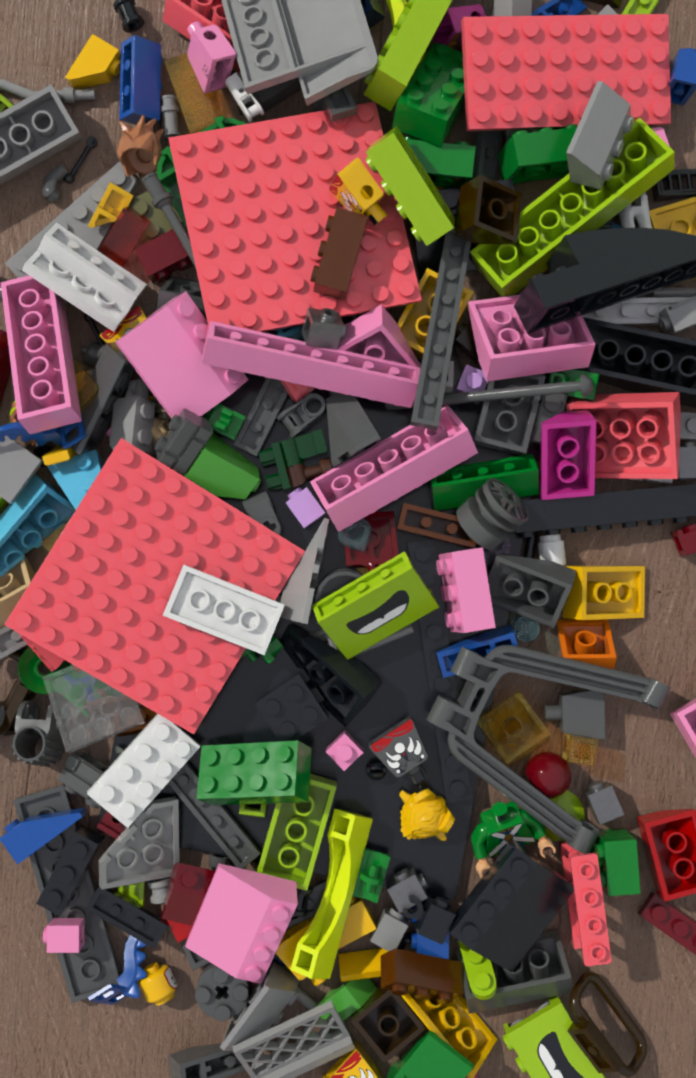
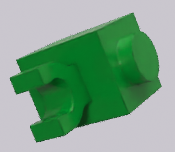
M217 404L215 408L207 412L205 419L212 424L213 432L235 442L246 420V416L221 404Z

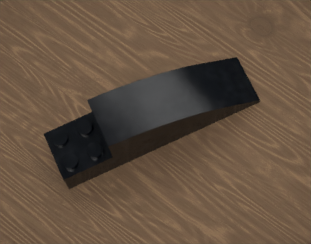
M609 228L565 235L546 263L550 273L546 275L539 273L531 277L525 290L520 293L514 308L527 334L696 278V236L673 230L653 228Z
M583 317L595 342V348L589 367L576 370L599 373V382L635 393L680 392V405L696 408V340Z

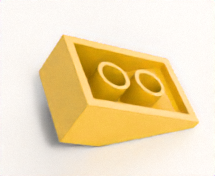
M566 566L576 570V575L563 607L562 618L576 620L644 618L645 566Z

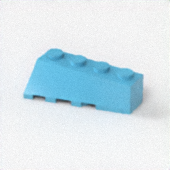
M37 474L30 479L14 503L9 504L0 515V577L21 562L27 552L33 548L37 549L44 544L43 540L54 531L58 533L66 526L64 523L70 520L76 511L65 495Z

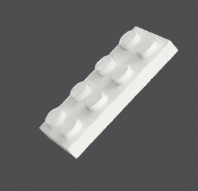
M183 564L163 616L265 655L285 605Z
M156 714L87 791V795L128 828L200 748V744L178 725Z

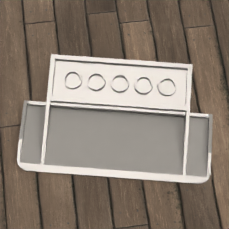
M221 0L247 94L299 77L304 99L308 106L365 77L377 67V52L360 0Z

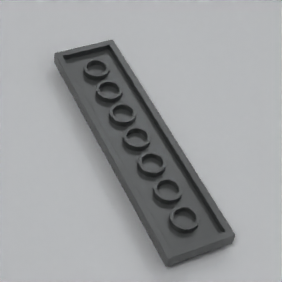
M58 785L14 799L19 822L31 816L72 810V802L69 792L64 789L65 785ZM77 821L29 856L40 895L71 837L79 828ZM90 866L69 906L61 916L45 909L48 923L53 918H85V945L79 953H57L71 1003L87 999L90 995L110 983L119 985L117 977L121 975L106 921L86 910L97 890Z

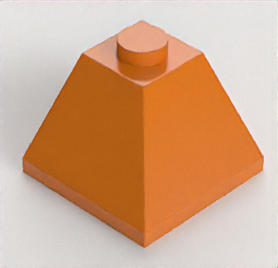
M608 619L557 620L556 626L562 657L611 669L615 668L617 657Z

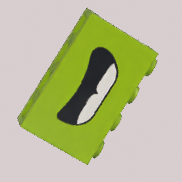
M404 551L312 605L318 624L348 660L439 608L433 592L425 585Z
M559 996L549 997V1005L515 1025L509 1027L507 1022L503 1024L506 1033L502 1035L503 1040L510 1051L513 1049L516 1051L518 1057L515 1060L523 1074L528 1072L531 1078H605L603 1073H598L567 1030L574 1022Z

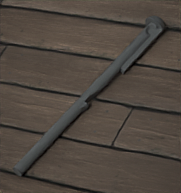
M581 375L580 380L574 382L444 394L442 405L560 394L572 391H581L582 396H587L593 390V381L590 377ZM385 403L387 411L409 409L408 407Z

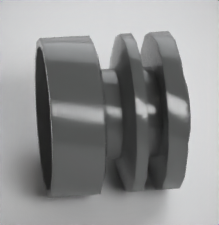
M489 478L476 491L475 496L469 497L456 511L457 519L467 535L477 544L488 550H496L508 539L509 532H516L519 526L526 523L529 518L528 510L520 497L509 486L495 478Z

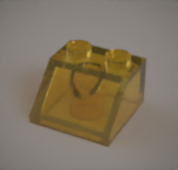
M520 691L480 717L477 722L494 752L510 768L548 742L551 736L549 730Z

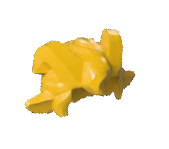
M429 788L413 794L402 790L399 796L404 802L400 811L403 837H407L410 840L411 838L425 839L435 836L438 840H447L445 833H448L452 827L455 817L446 806L445 799L442 796L435 795Z

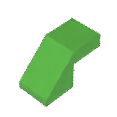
M369 978L345 981L340 988L330 990L316 1007L332 1000L344 1021L359 1010L377 988ZM330 1012L321 1016L320 1018L327 1019L330 1015Z

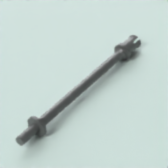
M151 172L142 178V183L153 199L152 204L154 208L163 211L195 266L189 235L171 206L173 197L170 192H166L157 173Z

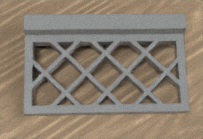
M332 1000L232 1046L235 1056L251 1078H295L356 1049L349 1026L341 1018ZM330 1012L327 1019H319V1017ZM299 1026H305L303 1031L294 1029ZM313 1027H322L319 1032L311 1031ZM280 1037L278 1042L270 1041L273 1038ZM289 1038L297 1039L295 1043H286ZM250 1049H256L254 1053H243ZM264 1050H273L271 1055L262 1054Z

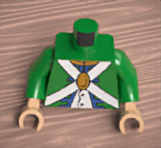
M512 801L506 804L497 802L493 804L491 809L480 814V823L477 824L471 834L475 858L479 860L476 864V871L480 878L483 877L482 872L491 867L486 857L492 858L500 855L511 839H514L522 846L536 842L535 839H538V848L543 858H546L543 851L545 847H551L554 854L556 853L554 843L550 838L545 837L547 833L543 825Z

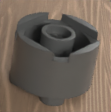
M208 963L204 966L197 982L195 999L200 1009L206 1015L224 1022L238 1015L244 1009L248 1001L251 982L237 979L214 964Z

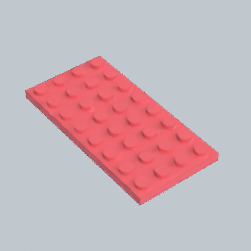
M668 14L482 16L462 18L466 132L536 130L546 127L562 129L571 124H577L578 126L597 81L604 82L630 103L631 116L634 117V121L640 117L648 126H667L671 124Z

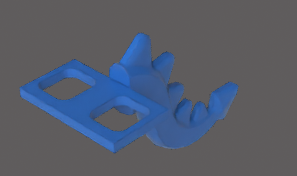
M83 419L81 422L34 434H29L20 422L0 426V442L5 441L4 436L15 440L21 435L22 442L35 439L38 446H44L48 441H52L66 450L86 437ZM78 426L79 435L68 442L67 433Z
M129 935L124 948V971L117 977L119 985L110 983L88 997L89 1001L113 1005L126 996L139 998L140 991L137 981L147 976L146 971L140 967V963L146 959V953L139 951V948L146 947L147 945Z

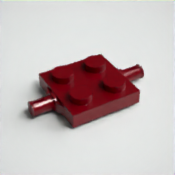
M376 511L355 522L350 527L343 529L346 568L362 567L370 572L399 555L394 511Z

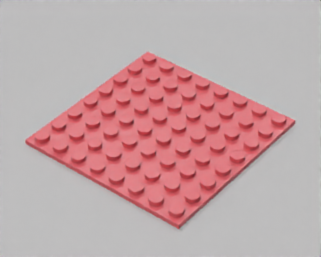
M376 102L357 104L356 115L334 122L331 121L327 110L168 138L208 327L210 321L254 331L268 332L303 325L308 308L320 310L329 308L339 312L340 317L369 312L381 304L387 309L422 301L403 217L396 208L398 201L393 194L389 196L381 185L383 178L378 171L374 173L365 159L368 157L366 151L369 146L383 136ZM358 157L384 193L378 204L387 216L376 226L368 218L346 298L343 301L314 292L315 283L311 282L310 279L314 265L320 266L322 257L318 256L321 241H327L329 232H325L329 215L334 216L337 207L347 210L329 191V187L336 175Z
M121 438L4 625L194 734L246 648L163 616L183 564L275 601L305 551Z

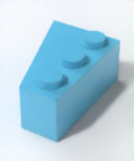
M92 450L82 455H76L71 460L47 467L76 510L105 462L97 450Z

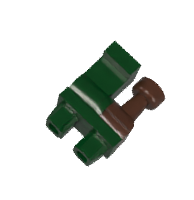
M322 429L272 443L271 448L259 452L262 467L276 464L279 472L265 476L268 490L283 489L285 492L303 486L307 480L321 476L332 469L329 457L320 459V465L305 467L304 460L328 454Z

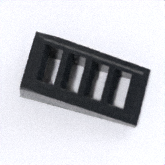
M696 169L673 170L652 186L654 202L696 197V189H693L692 177L696 176ZM682 178H686L688 189H684ZM673 179H677L678 190H674ZM666 180L669 190H665L664 181Z

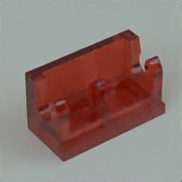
M131 206L124 207L98 251L124 268L134 248L150 225V221Z

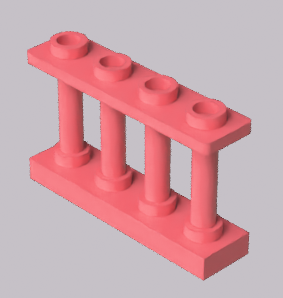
M566 841L559 842L563 877L571 882L574 888V892L567 900L572 946L574 949L582 948L585 966L610 964L612 959L598 856L596 853L583 854L569 846Z

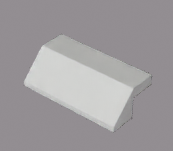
M57 222L44 235L38 250L25 262L22 268L23 272L113 332L125 319L147 285Z

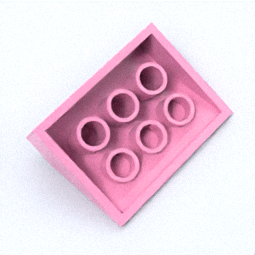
M186 291L172 298L115 342L171 419L174 415L179 416L183 409H187L197 416H202L248 381L244 373L202 364L208 323Z
M520 295L468 301V310L478 360L486 382L589 367L595 342L582 316L527 334L514 308Z
M219 863L185 947L237 979L262 984L298 905L296 881Z

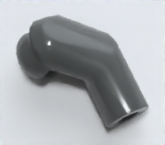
M59 164L44 177L42 194L44 197H47L49 202H55L60 198V193L56 189L57 184L65 178L66 174H69L62 164Z

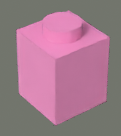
M344 730L326 747V753L345 771L363 754V747Z
M53 918L43 931V943L47 944V953H79L85 945V918Z

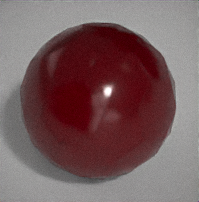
M541 752L534 755L528 761L524 770L525 780L550 799L563 795L571 783V769L568 762L561 755L553 752Z

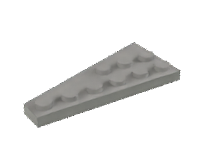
M119 161L5 264L18 278L28 276V274L22 271L25 262L38 250L44 235L56 222L100 251L108 232L112 231L115 224L110 222L93 228L88 227V224L109 183L112 182L133 194L139 182L133 175L126 176L123 166ZM64 299V303H65V307H66V305L68 304V301H66V300Z

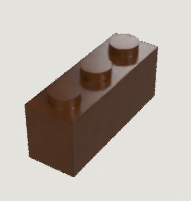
M339 207L336 208L334 216L329 215L325 232H329L327 241H321L318 256L322 257L320 266L314 265L310 279L311 282L315 283L314 292L345 301L368 216Z
M407 503L402 504L396 530L471 549L476 547V542L461 527L457 516Z
M395 948L381 955V989L392 990L394 995L412 994L416 999L433 998L437 999V1003L449 1004L453 1002V999L463 995L462 962Z

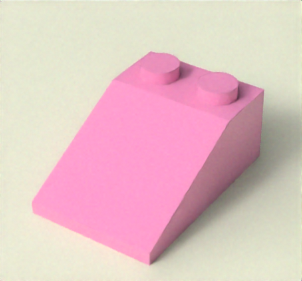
M382 304L345 324V336L343 340H340L337 349L412 365L421 369L419 361L398 324Z

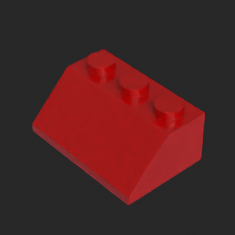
M660 810L636 817L657 894L665 902L696 894V810Z

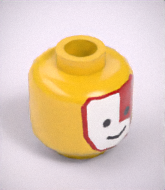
M154 962L144 968L147 976L139 980V985L146 1001L155 1003L158 1006L171 1000L175 996L174 992L177 989V982L170 966L166 964L159 965L158 962Z

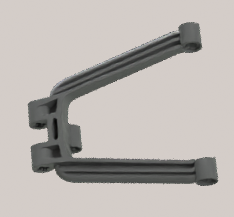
M515 645L497 646L485 657L462 646L450 670L467 680L457 699L458 703L438 695L426 720L449 732L448 746L458 761L561 839L565 840L569 846L583 854L590 853L600 834V829L572 816L478 744L474 739V731L479 716L499 679L509 672L636 700L657 711L661 709L671 687L650 677L646 678Z

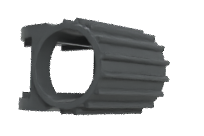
M24 700L16 714L15 735L12 739L13 745L11 746L14 750L13 754L17 755V760L23 761L25 764L41 767H50V764L56 765V762L59 759L61 760V756L65 753L66 744L64 739L68 727L67 707L62 701H54L48 706L46 720H39L40 707H37L33 700ZM42 737L43 747L41 752L36 756L35 747L39 739Z

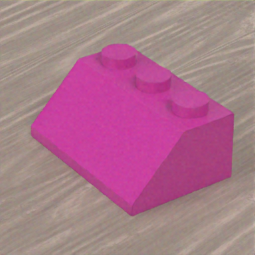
M588 410L561 412L541 423L542 500L594 496L596 419Z

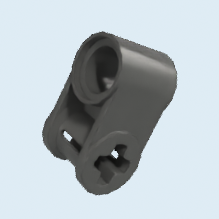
M311 393L296 404L285 409L276 419L282 421L290 432L289 437L295 438L322 418L327 411V406L322 396ZM313 400L321 402V409L317 413L308 411V404ZM291 417H292V419L295 421V423L297 424L296 427L294 426V424H293L292 421L290 420Z
M266 490L242 500L249 517L264 526L267 522L271 525H276L273 532L281 535V524Z

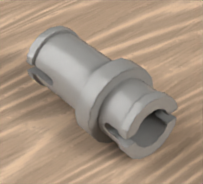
M163 95L160 97V113L163 117L164 128L163 135L167 139L180 136L178 123L180 107L177 106V97L175 95Z

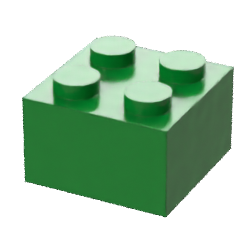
M625 828L601 829L591 853H596L598 856L602 889L608 896L641 894L637 840Z

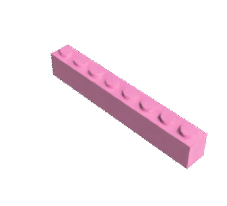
M214 321L209 323L202 357V364L213 367L226 368L241 373L254 374L265 378L282 380L293 384L310 386L320 390L338 392L344 395H352L408 408L412 407L415 400L420 367L340 349L308 346L304 341Z

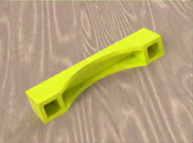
M334 809L327 834L330 861L325 891L314 919L297 944L290 970L310 979H330L372 825V818L350 811Z

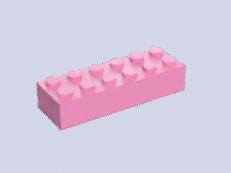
M29 275L1 282L18 421L29 434L81 422L82 417L64 299Z
M444 405L441 409L437 430L409 425L313 479L310 483L339 532L369 514H373L392 501L399 499L415 488L422 486L429 480L445 473L452 467L468 460L477 454L478 451L468 428L449 405Z

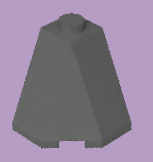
M331 391L328 393L330 397L326 399L331 464L335 468L379 443L381 438L355 396Z

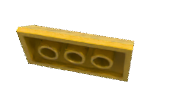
M412 994L401 995L429 1031L434 1032L474 1064L473 1069L467 1075L468 1078H474L498 1039L476 1012L468 1013L466 1000L459 996L453 999L452 1003L441 1004L437 1003V999L433 998L420 1000L414 998Z

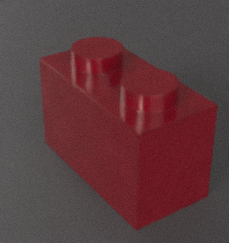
M173 229L134 249L152 283L155 281L158 283L170 278L171 273L179 269L184 271L193 266L191 259Z

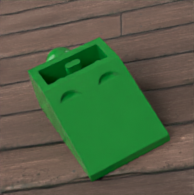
M429 1031L391 1065L386 1078H465L473 1069L474 1064L434 1032Z

